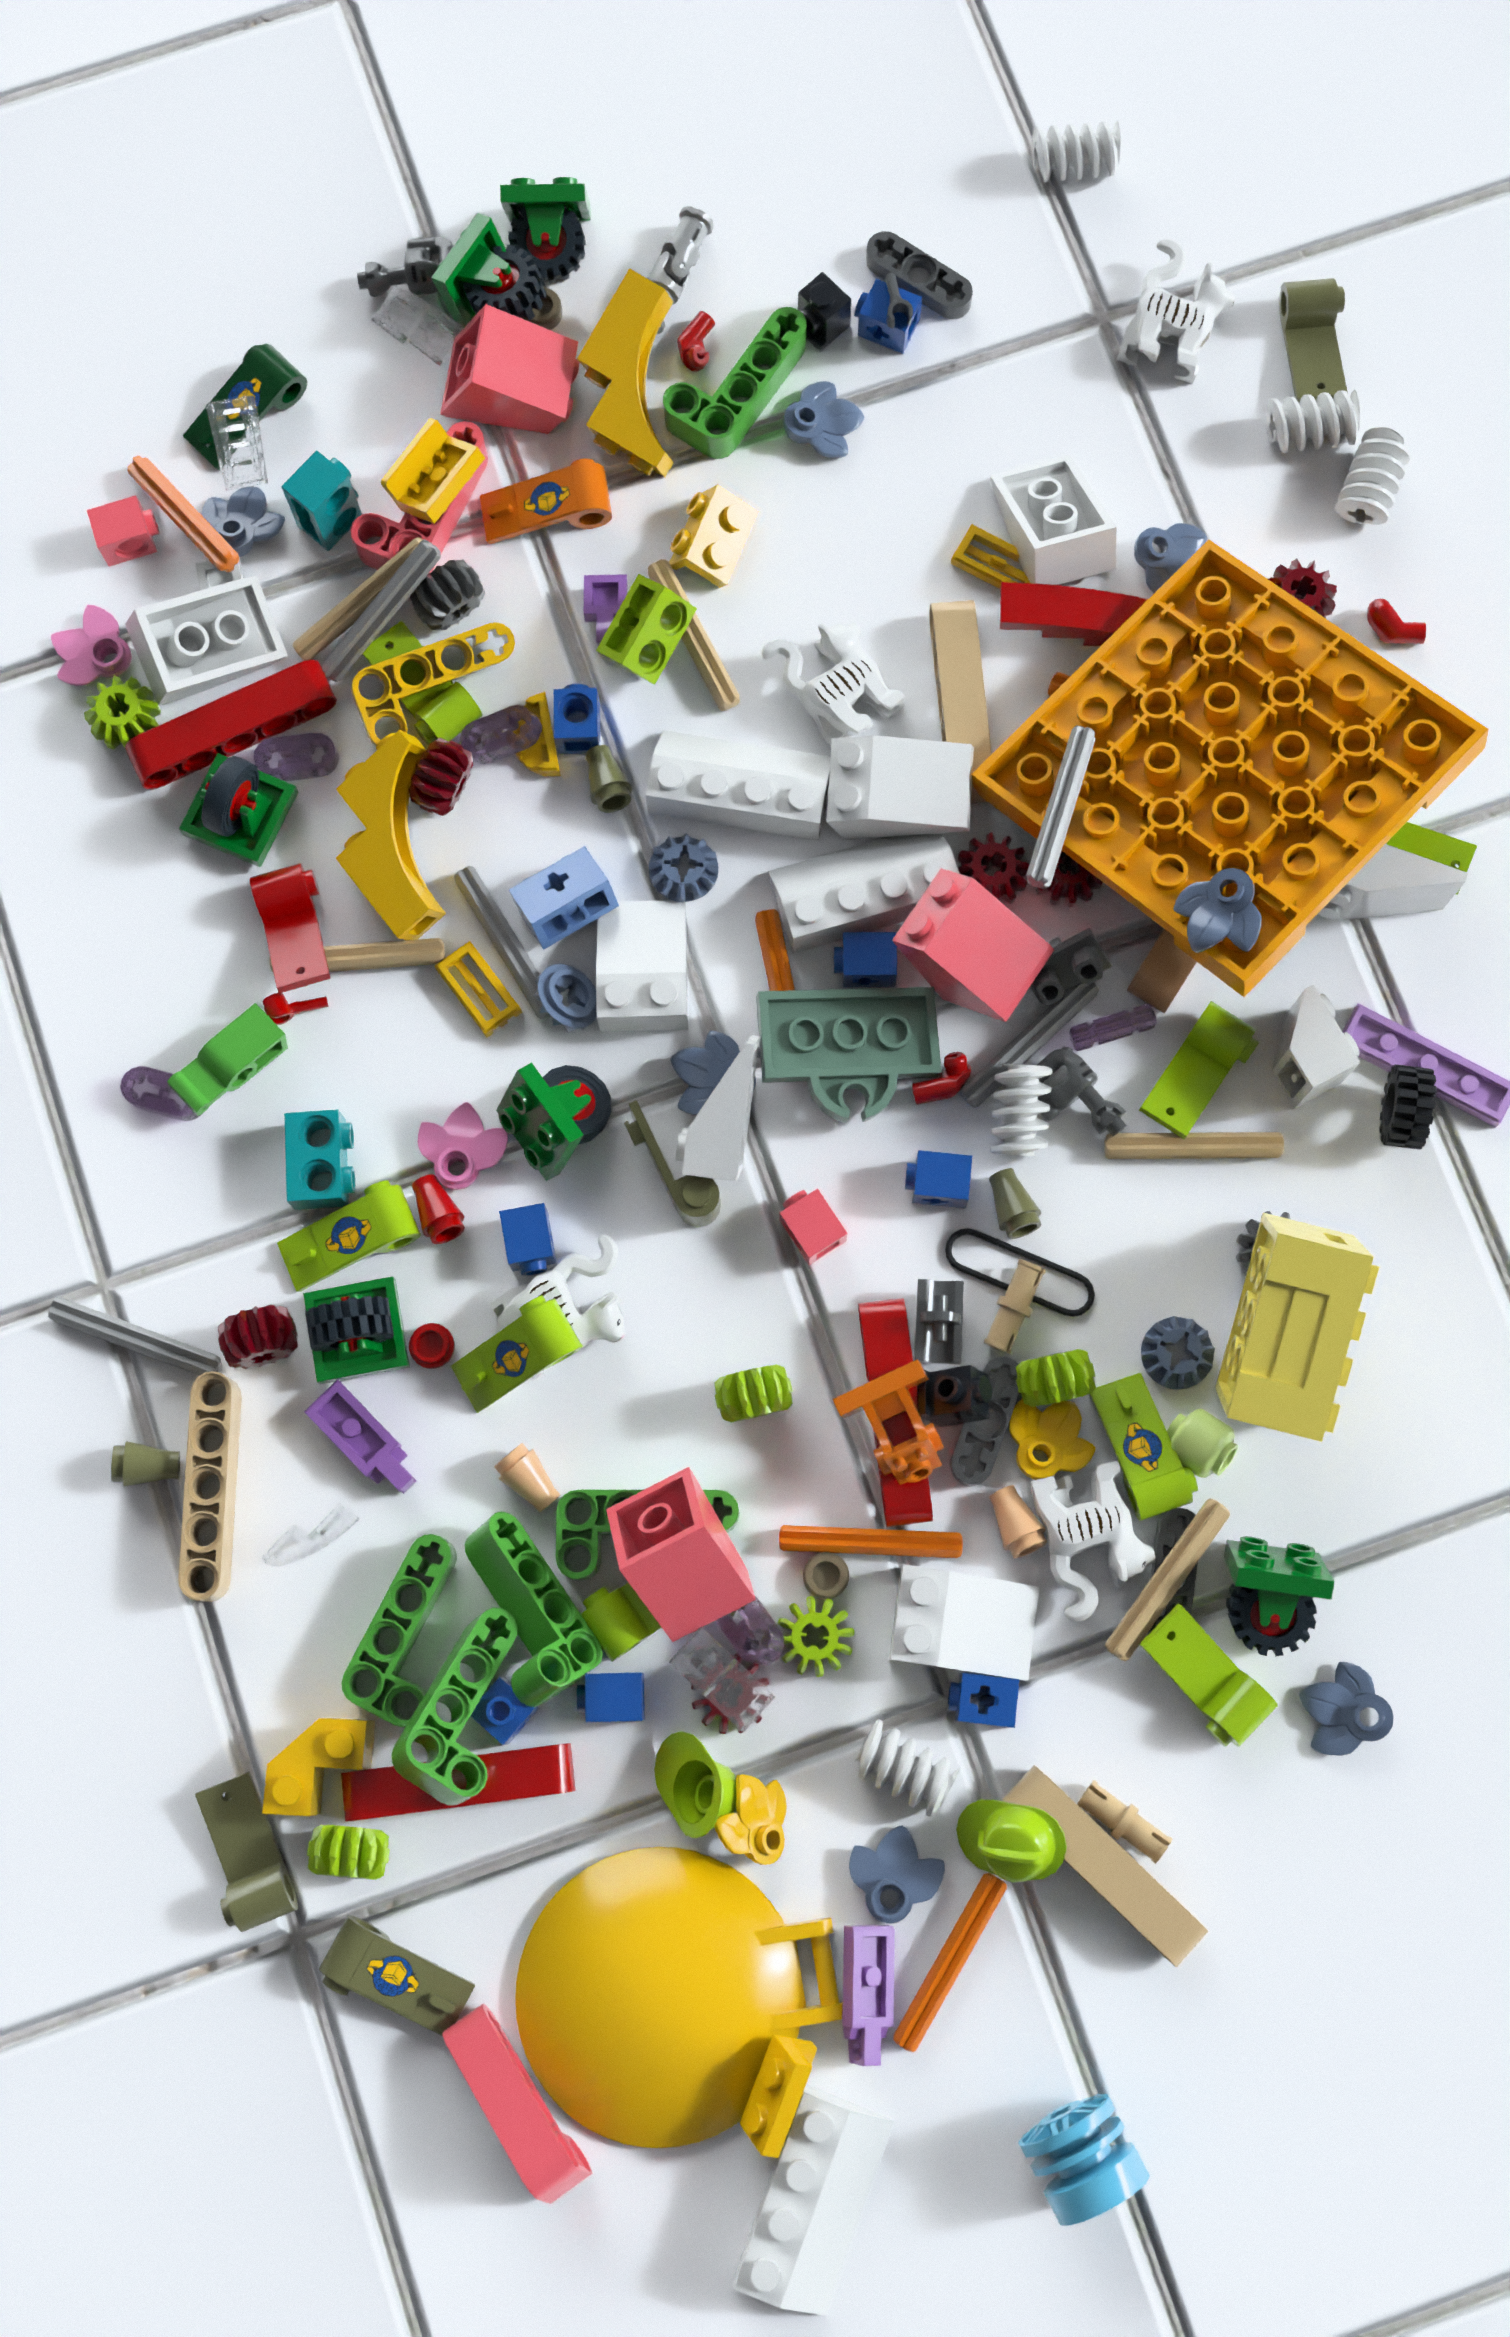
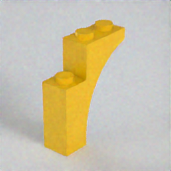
M629 268L577 357V360L586 370L584 377L606 390L586 426L596 436L593 442L612 455H615L617 450H620L631 457L628 463L641 473L650 476L655 471L661 476L666 477L673 465V461L662 448L651 424L646 400V373L654 339L673 301L664 288Z
M398 730L396 733L388 734L382 738L376 746L377 751L365 762L358 763L350 768L345 774V781L336 788L337 792L366 827V830L352 835L345 842V849L335 859L397 938L417 940L446 915V912L433 897L419 873L414 860L408 830L411 779L422 759L423 753L427 750L416 737Z

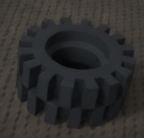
M1395 1064L1391 1067V1072L1388 1073V1083H1385V1094L1381 1100V1105L1383 1106L1379 1118L1381 1121L1379 1133H1381L1380 1140L1383 1142V1145L1421 1150L1426 1144V1138L1429 1137V1126L1433 1123L1434 1117L1432 1112L1436 1105V1101H1434L1437 1086H1434L1436 1076L1433 1069Z

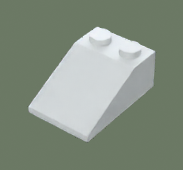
M1070 454L990 475V483L1009 536L1020 556L1018 561L1030 583L1059 585L1116 569L1117 526Z
M256 575L134 609L125 623L158 705L198 694L288 657Z
M879 735L833 738L831 743L826 822L844 840L969 831L974 747L971 744Z
M1385 844L1317 915L1331 920L1339 918L1348 920L1443 910L1464 885L1469 873Z
M673 900L618 902L619 907L598 918L596 1012L600 1032L689 1029L686 902Z
M750 1036L690 1126L683 1128L682 1134L679 1133L675 1161L683 1162L682 1174L737 1182L743 1169L760 1036Z
M903 1564L900 1568L888 1660L1028 1681L1039 1587Z

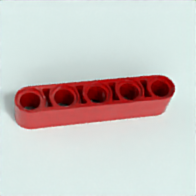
M305 660L133 737L125 745V751L141 786L144 789H157L212 765L217 753L230 757L325 714L336 705L337 698L320 663L317 660Z
M904 1298L858 1303L867 1383L913 1362ZM914 1386L908 1389L917 1408V1387ZM907 1411L882 1422L893 1447L917 1436ZM874 1432L875 1448H879L881 1445ZM878 1464L886 1527L933 1522L929 1478L927 1477L918 1482H906L900 1485L893 1473L884 1476Z
M571 1743L476 1755L484 1762L487 1769L485 1787L480 1793L458 1805L441 1803L402 1777L395 1770L394 1766L341 1773L345 1822L576 1791ZM453 1769L451 1777L454 1785L459 1789L465 1790L467 1782L464 1774L460 1770Z

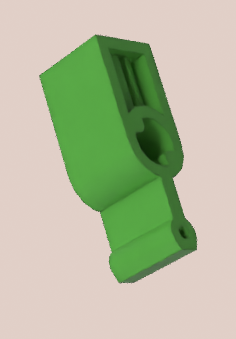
M254 1003L211 1038L199 1051L197 1058L181 1071L173 1074L167 1080V1084L199 1116L207 1111L226 1092L239 1089L287 1050L286 1034Z

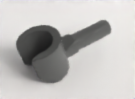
M889 273L885 276L890 297L886 323L888 327L894 328L895 319L893 314L901 312L906 316L907 325L909 326L912 321L913 307L907 300L901 298L895 274Z

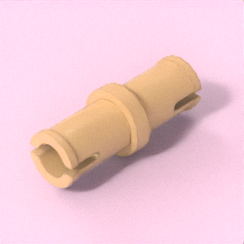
M1019 1259L1017 1262V1268L1005 1296L1000 1295L996 1304L1000 1307L983 1342L1007 1354L1012 1352L1011 1349L1025 1317L1030 1318L1033 1312L1030 1305L1046 1272L1042 1267Z
M1093 1780L1081 1796L1082 1798L1077 1802V1805L1111 1829L1110 1835L1118 1840L1122 1837L1156 1864L1171 1844L1173 1838L1167 1836L1137 1814L1139 1808L1132 1803L1129 1806L1125 1805L1098 1785V1782Z

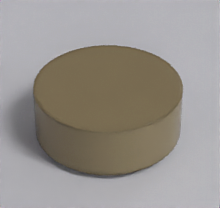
M544 287L546 299H541L543 303L541 310L532 309L535 317L531 321L526 316L522 319L552 330L557 327L562 319V305L558 294L552 289Z
M830 1552L818 1553L807 1561L803 1570V1582L808 1592L814 1597L823 1600L833 1599L841 1595L846 1589L849 1582V1569L840 1556Z

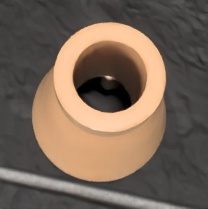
M523 1443L519 1444L494 1466L501 1475L498 1479L533 1505L539 1513L560 1496L534 1449L529 1451Z
M1014 1485L1004 1487L989 1497L994 1507L1004 1550H1010L1014 1559L1031 1554L1047 1543L1043 1534L1046 1528L1019 1496Z

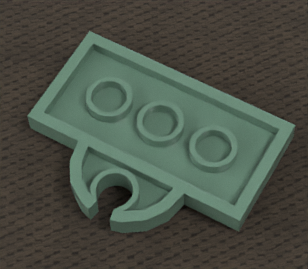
M934 987L758 991L756 995L762 1083L807 1082L812 1100L823 1113L837 1121L846 1123L849 1119L850 1109L843 1100V1092L845 1090L856 1089L864 1095L866 1102L860 1115L862 1122L874 1118L888 1106L896 1092L897 1079L936 1078L942 1073Z

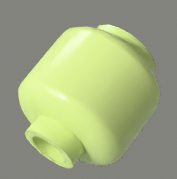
M1196 1409L1187 1417L1180 1413L1167 1430L1171 1439V1447L1176 1451L1182 1466L1191 1468L1193 1473L1201 1478H1207L1213 1473L1220 1476L1229 1466L1238 1450V1445L1234 1443L1235 1432L1233 1428L1204 1409Z

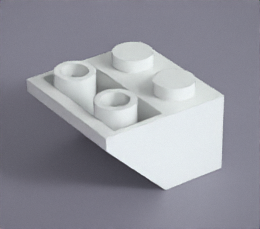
M1313 984L1304 989L1287 1012L1272 1068L1274 1076L1294 1109L1340 1085L1360 1063L1357 1057L1359 1056V1049L1355 1040L1349 1033L1341 1031L1334 1019L1336 1014L1331 1001L1325 994H1319Z

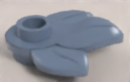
M820 381L804 388L799 401L787 407L783 416V425L786 435L792 441L799 444L809 443L822 456L840 458L848 455V446L844 436L857 430L863 423L865 416L854 403L846 399H837L834 383Z
M254 486L244 487L235 491L230 496L229 501L218 497H210L204 503L201 514L238 553L239 557L250 552L253 542L269 540L276 536L285 523L283 515L266 512V496L263 490Z
M1176 523L1167 530L1151 527L1138 535L1134 544V557L1136 562L1145 569L1146 584L1153 594L1206 543L1207 536L1202 530L1186 523ZM1152 542L1160 548L1161 553L1153 549Z
M1227 868L1216 873L1210 881L1195 882L1187 886L1178 896L1173 910L1179 915L1190 917L1187 925V936L1190 946L1195 953L1213 947L1226 936L1239 949L1245 952H1249L1256 943L1262 926V916L1252 903L1255 887L1247 873L1237 868ZM1231 883L1237 884L1238 889L1233 896L1224 897L1222 895L1223 888Z
M709 1031L704 1048H685L671 1056L670 1061L674 1071L684 1083L689 1085L678 1102V1109L691 1115L699 1113L740 1052L738 1044L730 1036L717 1031ZM755 1076V1080H754L753 1092H754L755 1087H756V1076Z
M1340 1661L1335 1671V1683H1314L1299 1693V1698L1306 1711L1317 1722L1321 1723L1310 1745L1311 1748L1319 1753L1334 1756L1348 1755L1354 1752L1362 1741L1373 1742L1381 1740L1392 1729L1394 1715L1391 1706L1384 1698L1375 1693L1372 1677L1362 1667ZM1366 1708L1375 1709L1378 1713L1377 1723L1373 1726L1363 1725L1360 1720L1362 1710Z
M900 1825L889 1831L882 1838L876 1852L868 1847L855 1845L850 1856L849 1870L853 1882L866 1893L865 1901L870 1914L880 1922L891 1924L903 1920L910 1913L913 1904L922 1903L933 1898L943 1881L945 1862L937 1858L918 1859V1851L913 1837L905 1826ZM886 1889H893L898 1894V1901L893 1907H885L880 1902V1895Z

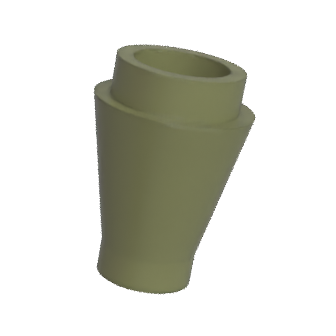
M597 745L590 748L586 752L585 757L588 763L591 802L597 805L599 811L604 813H613L624 809L631 802L632 786L612 756L609 746Z
M1003 1169L991 1175L989 1182L993 1191L999 1229L1005 1231L1009 1239L1021 1238L1039 1229L1042 1225L1039 1219L1042 1212L1017 1178L1014 1169Z
M126 1441L125 1445H114L111 1480L112 1482L123 1483V1487L166 1479H179L180 1451H168Z

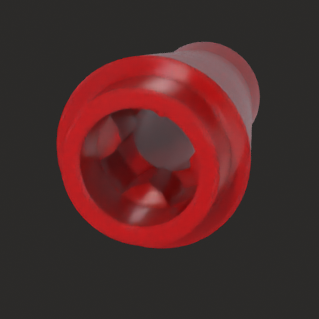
M428 1174L415 1180L411 1188L415 1194L423 1235L429 1237L433 1244L447 1243L460 1236L465 1230L463 1224L465 1216L440 1185L436 1175Z

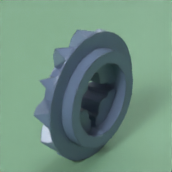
M687 833L682 837L676 838L668 836L664 843L654 848L649 862V876L655 889L664 897L678 902L694 901L706 895L715 885L719 873L716 852L712 851L704 838L698 840L690 837ZM683 854H687L689 864L696 866V868L688 869L684 882H680L678 868L671 866L672 864H679Z
M554 964L547 967L535 980L538 988L533 997L541 1001L540 1013H548L552 1017L553 1026L562 1024L568 1032L577 1028L584 1030L597 1018L596 988L591 980L577 968L566 964ZM569 989L567 1002L570 1005L566 1007L562 1003L563 996L561 993Z
M1176 1316L1156 1322L1143 1338L1141 1360L1144 1369L1156 1383L1163 1387L1176 1390L1191 1388L1200 1383L1213 1367L1215 1347L1212 1345L1208 1331L1197 1324L1194 1319ZM1185 1336V1351L1191 1354L1190 1357L1196 1359V1361L1193 1359H1182L1171 1370L1172 1362L1170 1360L1172 1353L1167 1351L1166 1347L1160 1345V1343L1165 1346L1167 1344L1174 1346Z

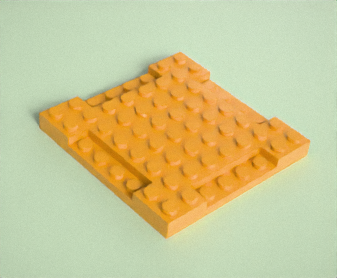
M1208 540L971 775L974 788L984 800L1034 838L1038 839L1071 730L1075 726L1093 729L1095 732V743L1062 851L1174 936V945L1241 996L1245 997L1305 935L1306 925L1421 807L1427 809L1485 749L1489 729L1211 540ZM1237 868L1244 871L1253 881L1255 894L1252 903L1262 916V926L1256 943L1249 952H1245L1239 949L1226 936L1213 947L1195 953L1190 946L1187 936V925L1190 917L1179 915L1173 910L1178 896L1187 886L1195 882L1210 881L1221 870ZM1231 883L1223 888L1222 895L1224 897L1233 896L1237 892V884Z

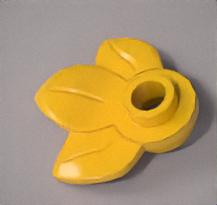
M1023 1398L1016 1403L1009 1421V1433L1019 1446L1016 1451V1462L1025 1476L1038 1480L1054 1476L1058 1471L1077 1472L1086 1467L1091 1461L1096 1447L1089 1441L1078 1437L1082 1418L1076 1403L1073 1401H1061L1048 1406L1043 1412L1037 1407L1024 1404ZM1033 1451H1043L1047 1455L1048 1460L1045 1462L1036 1460L1033 1456Z
M744 1774L736 1776V1813L719 1816L714 1825L720 1841L732 1854H744L759 1865H770L780 1858L785 1845L782 1825L787 1810L785 1793L777 1780H772L765 1786L759 1779Z

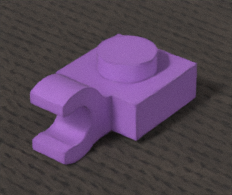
M627 574L584 575L585 622H596V643H598V646L628 593Z

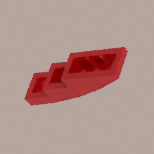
M1001 582L999 630L1041 631V638L1083 639V646H1101L1148 599L1089 588Z

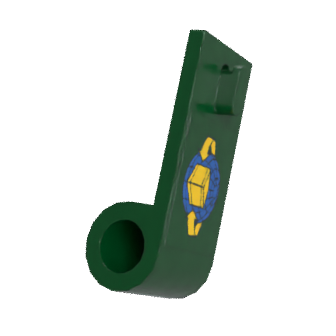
M268 343L254 345L245 353L240 366L182 436L220 471L272 406L279 410H285L295 405L301 399L307 388V379L273 345Z

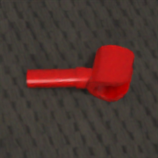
M278 992L263 999L264 1011L277 1025L287 1023L294 1015L300 1014V1012L329 1007L327 996L289 1004L284 994Z

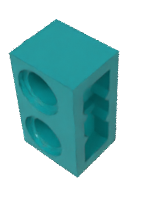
M316 450L281 488L297 526L329 552L351 529L352 523L362 513L357 501L359 495L350 482L352 477L350 471L335 457L328 460Z
M339 1109L284 1113L287 1202L295 1210L334 1208L348 1205L349 1193H355L356 1190L354 1167L348 1166L347 1149L354 1148L352 1122L346 1123V1119ZM317 1130H331L330 1139L325 1145L320 1147L311 1146V1137ZM322 1172L332 1173V1182L327 1189L323 1191L312 1190L313 1179Z

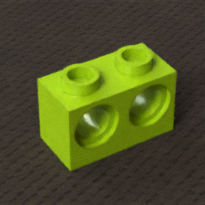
M638 573L596 651L627 671L655 685L698 608L667 587Z

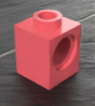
M136 495L87 510L97 548L109 567L158 552L153 538L154 535L160 534L155 516L151 509H143Z
M818 1188L810 1194H807L805 1190H801L782 1204L785 1209L779 1213V1221L808 1265L813 1264L847 1242L848 1233Z

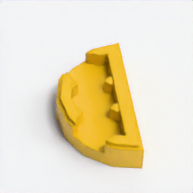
M544 691L529 697L525 701L526 704L517 711L515 718H512L510 722V741L517 759L529 771L542 776L561 777L547 697Z

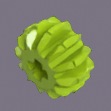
M113 675L111 686L106 687L105 684L97 682V689L100 694L98 696H86V702L91 709L84 712V718L89 725H92L90 732L96 740H104V743L110 749L115 750L121 743L125 748L127 742L133 737L159 726L154 718L161 714V709L158 703L153 701L154 694L152 690L146 685L141 687L138 679L132 676L123 683L120 677Z
M1082 1349L1021 1361L1016 1367L1018 1391L1022 1395L1024 1404L1031 1407L1083 1397L1091 1394L1096 1389L1094 1380L1096 1374L1093 1363L1090 1362L1088 1352Z
M778 1364L719 1377L714 1383L717 1409L720 1410L722 1419L730 1423L785 1411L793 1404L791 1394L793 1390L790 1378H788L785 1368Z
M808 1596L806 1598L808 1613L803 1615L796 1603L789 1605L790 1612L797 1618L795 1624L786 1618H779L777 1624L781 1628L791 1630L792 1635L776 1637L775 1643L779 1646L793 1644L794 1649L782 1656L784 1663L790 1662L797 1654L803 1657L797 1666L796 1672L803 1675L805 1673L808 1661L810 1660L814 1661L816 1677H823L824 1669L821 1660L826 1658L835 1671L839 1670L841 1664L832 1653L834 1650H837L843 1655L850 1656L853 1649L848 1645L838 1643L839 1638L854 1636L855 1630L854 1628L838 1630L836 1625L848 1617V1613L845 1610L840 1611L833 1619L827 1616L833 1607V1600L826 1599L822 1612L819 1613L815 1612L816 1602L814 1597ZM811 1624L815 1629L823 1626L827 1630L828 1636H824L823 1640L828 1642L824 1648L819 1650L815 1645L807 1648L803 1644L801 1637H806L807 1634L803 1633L802 1630L807 1625Z
M319 1825L313 1828L311 1841H308V1869L316 1875L377 1880L384 1876L385 1867L388 1864L390 1849H388L389 1836L381 1830L371 1828Z

